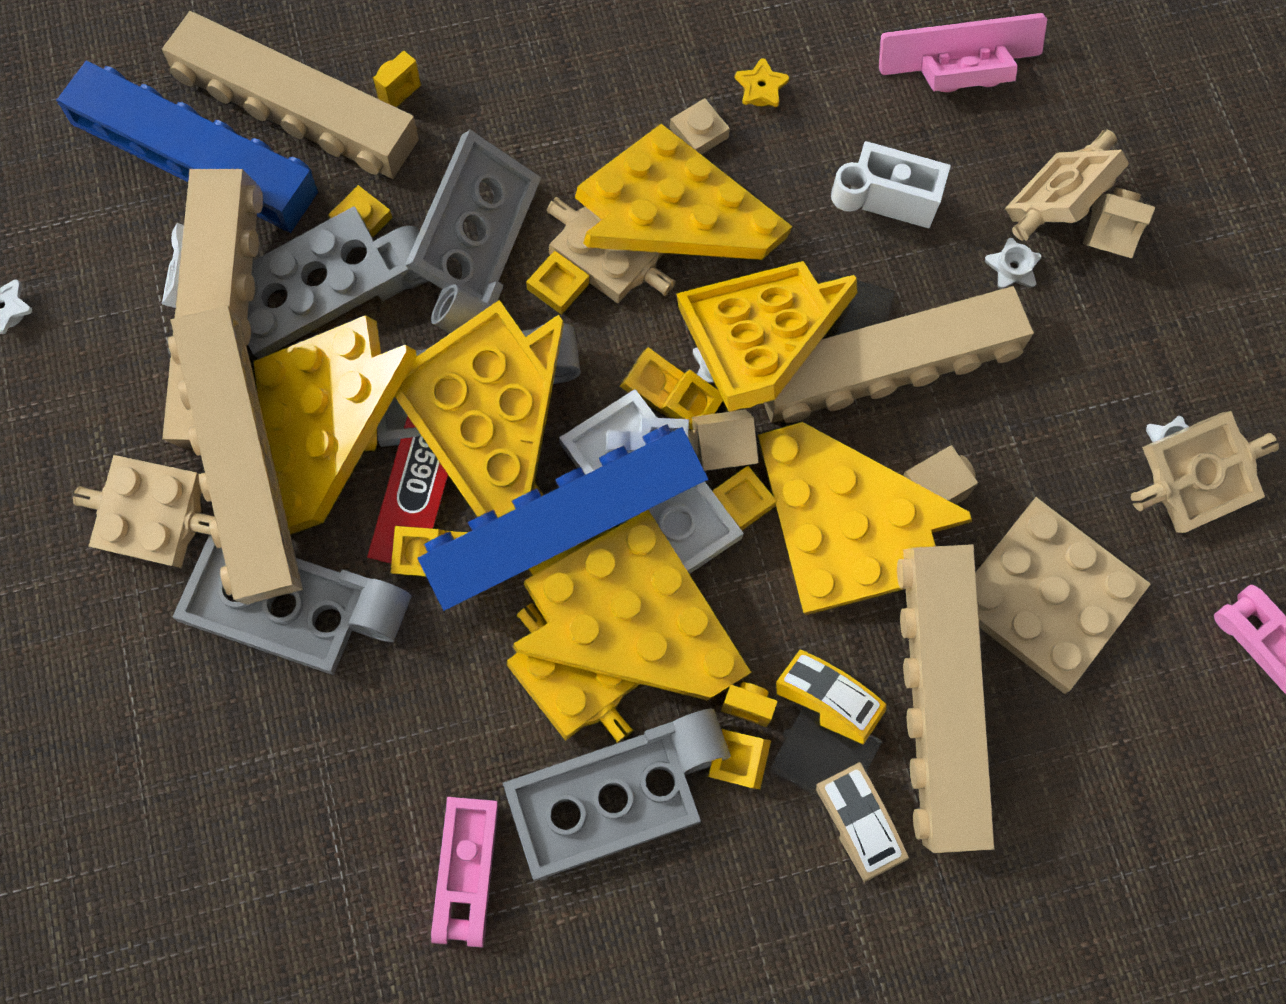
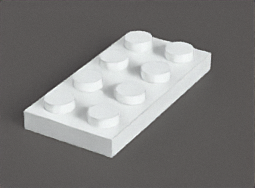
M634 389L559 437L560 445L577 468L582 467L586 475L602 467L599 457L611 452L606 451V432L608 430L640 432L641 418L657 417L637 390ZM705 481L648 509L689 574L741 540L744 534Z

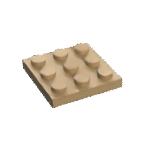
M1035 497L975 572L979 627L1062 693L1066 694L1077 683L1151 584Z

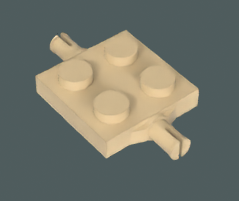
M1103 130L1092 144L1087 145L1084 149L1074 152L1056 153L1005 208L1011 220L1018 222L1012 228L1013 234L1018 239L1027 241L1029 236L1045 222L1073 223L1085 217L1091 205L1103 192L1115 184L1116 178L1129 165L1122 150H1109L1117 143V136L1110 130H1106V132Z
M558 197L554 198V202H550L547 213L557 218L566 226L549 244V254L551 255L555 250L589 275V283L616 303H619L632 288L644 282L661 292L663 296H667L668 292L673 289L676 280L671 279L656 268L658 260L664 253L588 248L583 244L585 234L602 219L587 207L575 211Z
M1232 411L1219 413L1148 444L1142 448L1153 473L1154 485L1132 493L1131 500L1138 501L1133 503L1138 511H1143L1145 508L1162 501L1168 510L1176 533H1186L1262 499L1265 495L1257 477L1256 459L1278 451V443L1269 444L1277 439L1273 434L1267 433L1248 443L1239 432Z
M113 455L107 481L102 492L79 486L74 493L90 497V499L73 496L74 505L97 510V517L88 547L182 568L187 546L195 533L211 535L208 524L210 520L215 519V516L201 514L200 497L202 491L199 483V473Z

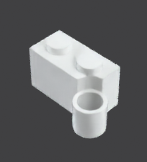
M865 141L859 162L844 164L836 173L831 191V199L833 204L843 211L851 212L862 207V210L930 228L940 205L951 165ZM844 185H851V188L849 189Z

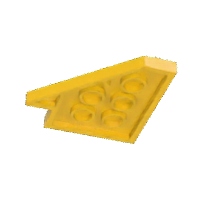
M663 124L657 126L578 185L575 198L602 219L585 234L583 244L588 248L762 260L788 238L793 227Z
M804 261L676 293L678 308L729 412L750 408L777 398L857 294V278L855 275L818 284Z
M500 300L418 355L395 395L401 407L477 517L494 510L499 518L515 510L512 500L534 489L564 328L562 318L557 315L525 337Z
M804 422L758 435L773 496L777 500L775 504L805 615L903 590L899 587L897 579L898 559H904L903 549L935 547L936 544L932 533L972 522L969 511Z
M649 510L640 513L524 581L525 588L547 624L515 642L513 648L516 653L704 700L711 699L751 673Z

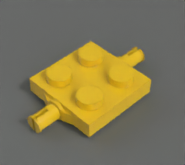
M533 603L527 605L526 610L523 608L517 614V617L521 619L531 633L547 624ZM516 653L507 660L508 668L565 741L584 726L595 724L599 721L603 723L617 743L623 741L624 737H628L634 731L616 708L621 699L640 685L639 683Z

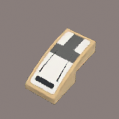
M860 762L816 785L819 797L840 832L839 839L864 882L908 860L909 857L897 830Z

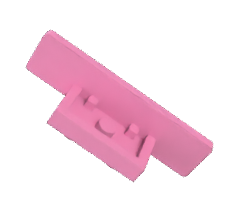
M1043 13L883 33L880 41L879 70L882 75L922 71L933 92H954L959 88L973 86L994 87L999 83L1016 81L1018 65L1014 59L1042 54L1047 18Z

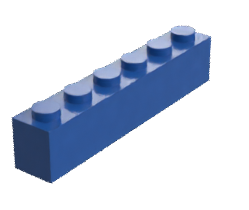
M86 60L57 98L58 104L72 125L186 182L189 180L190 169H243L260 186L262 191L263 207L261 212L257 213V217L289 233L293 231L318 194L311 169L300 159L295 157L287 159L273 152L266 143L259 139L252 138L250 141L236 134L229 125L222 121L215 120L211 122L201 117L192 107L183 102H178L177 104L164 99L154 88L146 84L138 86L126 80L120 72L112 67L105 66L103 69Z
M668 424L642 436L645 446L628 453L625 445L599 457L602 467L586 475L582 467H579L555 479L559 486L556 490L541 496L538 488L512 500L515 510L499 518L494 510L489 511L468 522L472 531L456 539L453 538L449 531L425 543L424 546L428 553L418 557V560L443 611L708 480L683 427L671 432Z

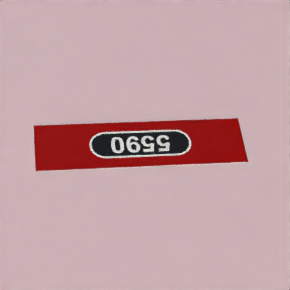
M407 415L404 429L414 428L415 425ZM422 436L400 439L367 558L391 564L395 526L429 529L434 527L448 473Z

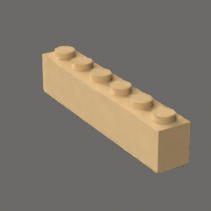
M192 11L188 12L162 48L170 66V73L182 84L199 86L207 90L211 96L222 103L228 104L232 102L243 107L257 120L266 121L268 119L282 126L288 134L295 138L302 139L305 137L318 143L323 150L333 156L339 157L343 155L354 160L368 173L374 175L381 173L394 179L419 140L413 115Z
M190 169L175 318L228 305L240 318L247 346L251 338V327L247 319L249 301L253 300L255 294V282L251 275L253 257L257 256L259 250L256 220L257 213H260L263 207V195L260 186L243 169ZM171 356L162 439L180 448L193 449L188 432L190 427H194L191 409H185L178 389V383L184 381L181 364L177 365Z
M1014 286L822 339L777 398L765 402L764 405L771 423L785 420L786 423H795L807 418L812 411L826 407L829 411L840 410L851 405L858 398L869 395L872 399L882 398L893 393L897 387L913 383L914 387L924 386L938 379L939 375L953 371L957 375L966 374L980 367L981 363L995 359L998 363L1011 361L1023 353V349L1034 332Z
M228 305L170 319L174 336L168 337V345L174 362L177 365L181 364L184 381L178 383L179 394L185 409H191L194 427H190L188 431L189 439L197 456L201 455L205 471L199 474L200 488L205 500L212 502L215 519L209 522L210 532L215 546L222 548L226 566L220 568L223 588L227 595H233V600L246 605L303 590L240 318Z
M972 544L903 549L904 559H898L897 579L899 587L901 589L906 588L907 608L901 609L900 626L903 638H909L910 658L904 659L903 673L905 685L907 688H912L913 708H908L907 729L909 737L916 740L917 758L910 760L911 783L914 789H919L920 809H914L913 812L915 836L918 840L922 839V845L933 853L994 849L974 546Z

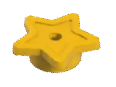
M764 58L758 61L753 70L737 71L734 76L744 87L742 100L744 105L767 106L770 104L778 107V90L789 82L787 74L773 72ZM764 82L765 86H759L758 83Z

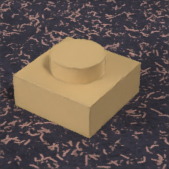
M705 98L670 119L671 131L701 155L729 138V126Z

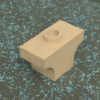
M1115 187L1113 195L1102 193L1093 203L1091 220L1083 244L1133 258L1138 241L1146 226L1149 225L1155 207L1140 203L1141 194Z

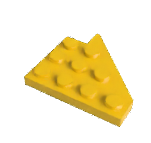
M366 315L254 361L257 394L290 534L324 523L417 357L416 350L407 345L381 354L377 321Z

